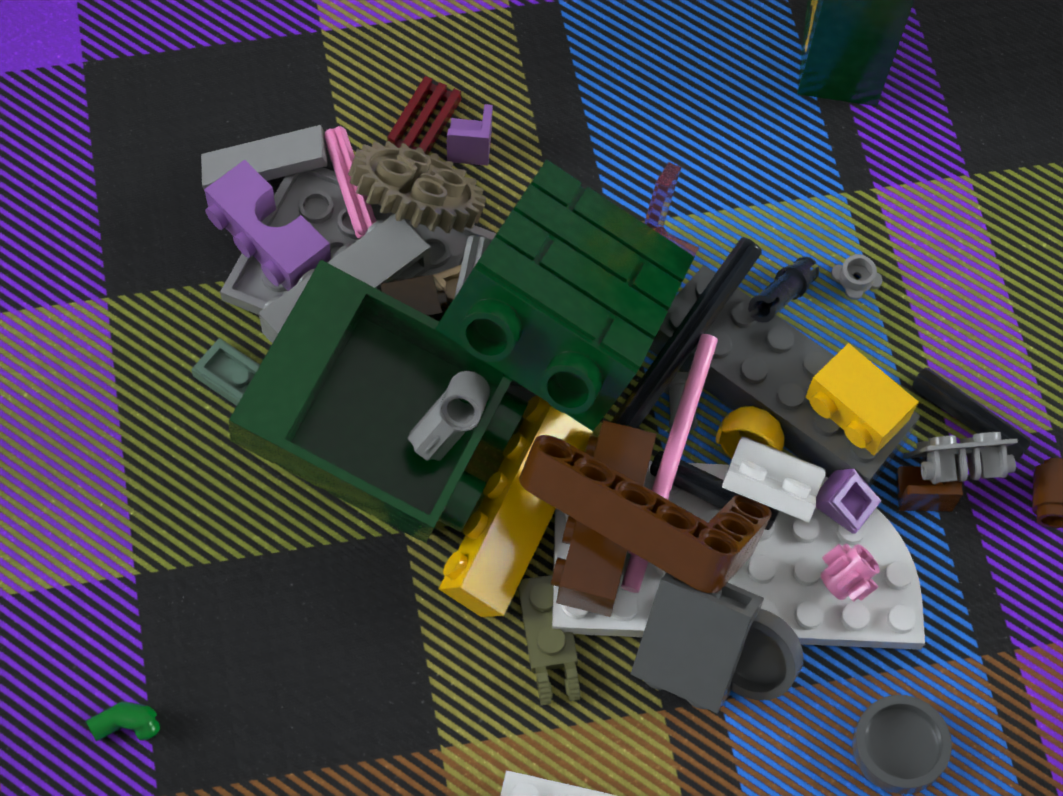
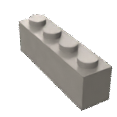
M393 214L385 221L378 220L373 223L365 235L352 245L347 244L339 248L327 263L381 291V284L420 277L431 268L430 246L404 219L396 221V214ZM315 269L306 272L299 279L297 285L285 294L276 295L268 300L262 311L259 312L262 333L272 344Z

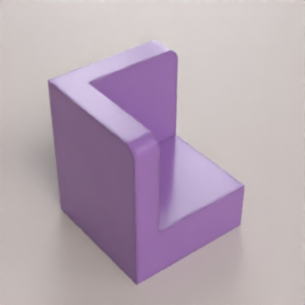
M484 104L482 121L451 118L450 128L447 132V161L488 166L493 105Z

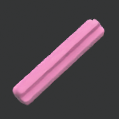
M338 126L334 129L326 130L324 137L355 235L360 239L365 235L368 228L376 222V218L371 204L366 203L368 196L357 194L358 186L350 184L351 176L348 173L355 155L346 129Z

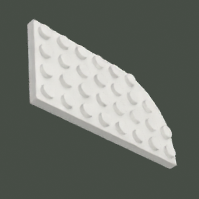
M652 461L649 462L644 486L652 490L656 478L650 473ZM689 463L724 480L729 465ZM824 477L821 487L826 482L828 477ZM672 485L668 500L704 521L709 522L721 510V508ZM816 507L809 522L779 511L773 526L769 530H764L752 556L728 581L730 584L763 597L761 609L767 610L783 619L796 633L801 644L921 650L925 645L922 595L915 564L899 533L877 508L858 532L854 534ZM557 508L554 518L553 571L557 557L566 559L570 547L569 544L562 543L569 515ZM838 544L841 546L848 544L850 548L857 544L863 546L874 557L879 566L880 572L871 578L878 588L862 601L857 599L854 602L849 596L844 600H839L827 589L821 579V572L828 567L822 557ZM627 550L611 617L557 604L559 587L554 586L553 629H561L563 632H573V634L642 637L661 578L666 572L648 562L639 593L624 590L621 588L631 557Z

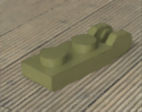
M552 575L521 579L518 586L531 672H535L540 705L551 704V698L553 697L552 686L547 670L564 668L566 695L569 696L570 701L581 699L576 668L578 659L573 632H563L561 629H553L552 626L554 586L551 585Z

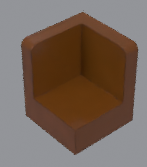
M900 466L896 471L899 511L952 512L963 495L962 482L958 478L957 481L933 484L931 480H923L921 467Z

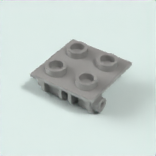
M1001 432L974 434L971 438L960 439V443H957L956 436H940L929 438V441L916 443L917 450L903 454L904 459L927 457V461L921 463V475L923 480H931L933 484L957 481V478L960 482L966 481L968 468L972 480H979L980 477L982 479L1006 478L1008 473H1013L1016 469L1015 458L1012 454L1007 455L1006 447L1016 444L1018 441L1017 439L1002 440Z

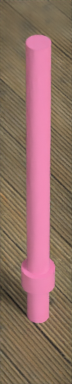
M702 334L700 336L652 487L653 492L667 500L718 342L716 337L709 334ZM628 550L631 557L621 588L629 592L639 593L648 561Z

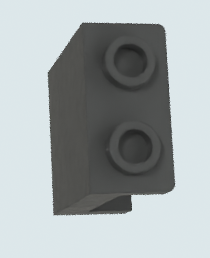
M666 572L661 578L630 675L644 680L648 686L654 689L666 690L682 697L696 708L708 709L718 713L731 693L733 687L731 681L750 626L758 616L764 598L730 583H727L717 593L701 592Z

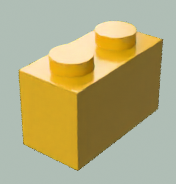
M849 343L812 378L805 396L810 401L812 408L820 416L834 421L844 430L847 438L855 446L865 448L873 456L910 420L919 402Z

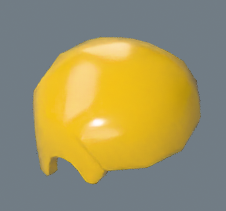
M755 406L740 407L730 412L722 420L716 434L715 442L721 445L724 453L731 459L742 437H747L779 451H783L785 440L780 422L768 411Z

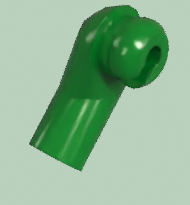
M127 701L119 702L86 720L96 742L121 728L133 729L137 738L142 741L154 737L160 730V724L155 719L157 713L153 708L148 705Z

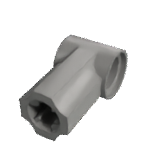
M464 371L452 377L447 390L409 433L408 440L412 443L414 452L427 461L430 459L440 461L466 431L477 426L490 396L488 382L481 375L475 372ZM459 398L465 399L469 401L471 404L464 403L460 401Z

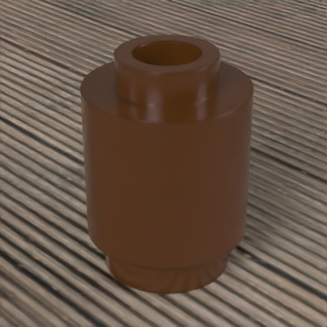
M1062 458L1046 459L1043 461V464L1036 466L1033 470L1032 511L1037 515V523L1045 527L1063 528Z

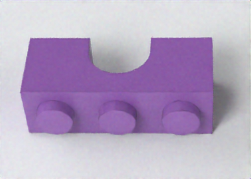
M243 160L204 189L208 208L205 211L210 221L219 230L226 228L234 236V243L247 258L254 256L262 264L261 269L273 285L279 286L281 284L289 291L297 285L299 279L306 272L315 269L320 260L325 262L331 260L330 243L303 216L300 215L291 223L282 227H269L261 223L276 210L273 187L246 160Z

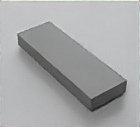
M318 125L201 154L202 187L205 189L243 160H246L266 181L327 166L325 132L322 126Z

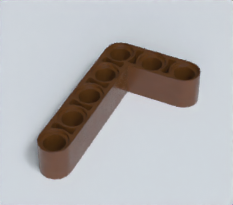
M540 435L535 438L519 477L521 486L529 493L694 589L705 593L721 591L752 556L772 514L767 505L739 494L734 496L709 522H706L566 441L550 435Z

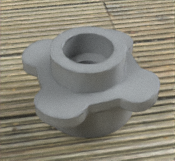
M862 254L850 256L843 265H835L831 272L833 280L842 284L845 288V295L852 300L860 299L864 292L869 289H878L882 284V276L877 273L874 262ZM853 275H858L861 278L857 280Z

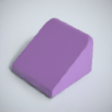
M855 469L834 471L819 489L816 496V508L852 534L858 532L881 502L879 497Z

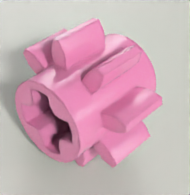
M838 544L822 557L828 567L821 572V579L827 589L839 600H844L849 596L854 602L857 599L862 601L878 588L871 578L880 572L879 566L874 557L863 546L857 544L850 548L848 544L843 546Z

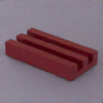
M425 76L387 136V141H390L397 148H400L401 144L404 143L409 148L416 150L418 147L414 146L415 141L425 128L440 100L445 101L444 106L419 145L424 153L428 155L460 103L461 91L455 88L452 92L448 91L447 85L440 82L438 85L432 84V79ZM431 95L425 107L423 108L417 120L415 121L414 125L407 134L406 138L404 139V141H402L401 139L403 135L407 131L408 127L415 118L416 114L418 113L422 104L426 100L427 96Z

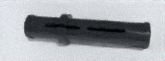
M804 256L797 259L793 265H787L779 270L775 280L750 300L749 312L758 308V311L752 315V318L761 323L769 322L791 300H795L799 296L802 297L809 289L810 283L815 281L819 275V267L814 268L812 271L810 269L816 264V261Z

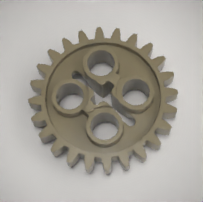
M390 141L386 142L385 147L377 142H373L372 147L364 144L361 150L357 149L348 173L351 176L350 184L358 186L356 193L368 196L366 203L379 204L382 206L380 209L381 213L392 212L396 214V221L408 219L413 227L417 228L419 224L425 225L432 232L435 231L436 226L446 233H450L452 228L459 232H463L465 227L472 229L474 223H478L486 201V197L482 196L483 188L475 186L477 180L465 177L466 170L452 168L454 162H442L438 160V154L434 153L429 156L424 153L422 148L411 149L404 143L401 144L400 148H397Z

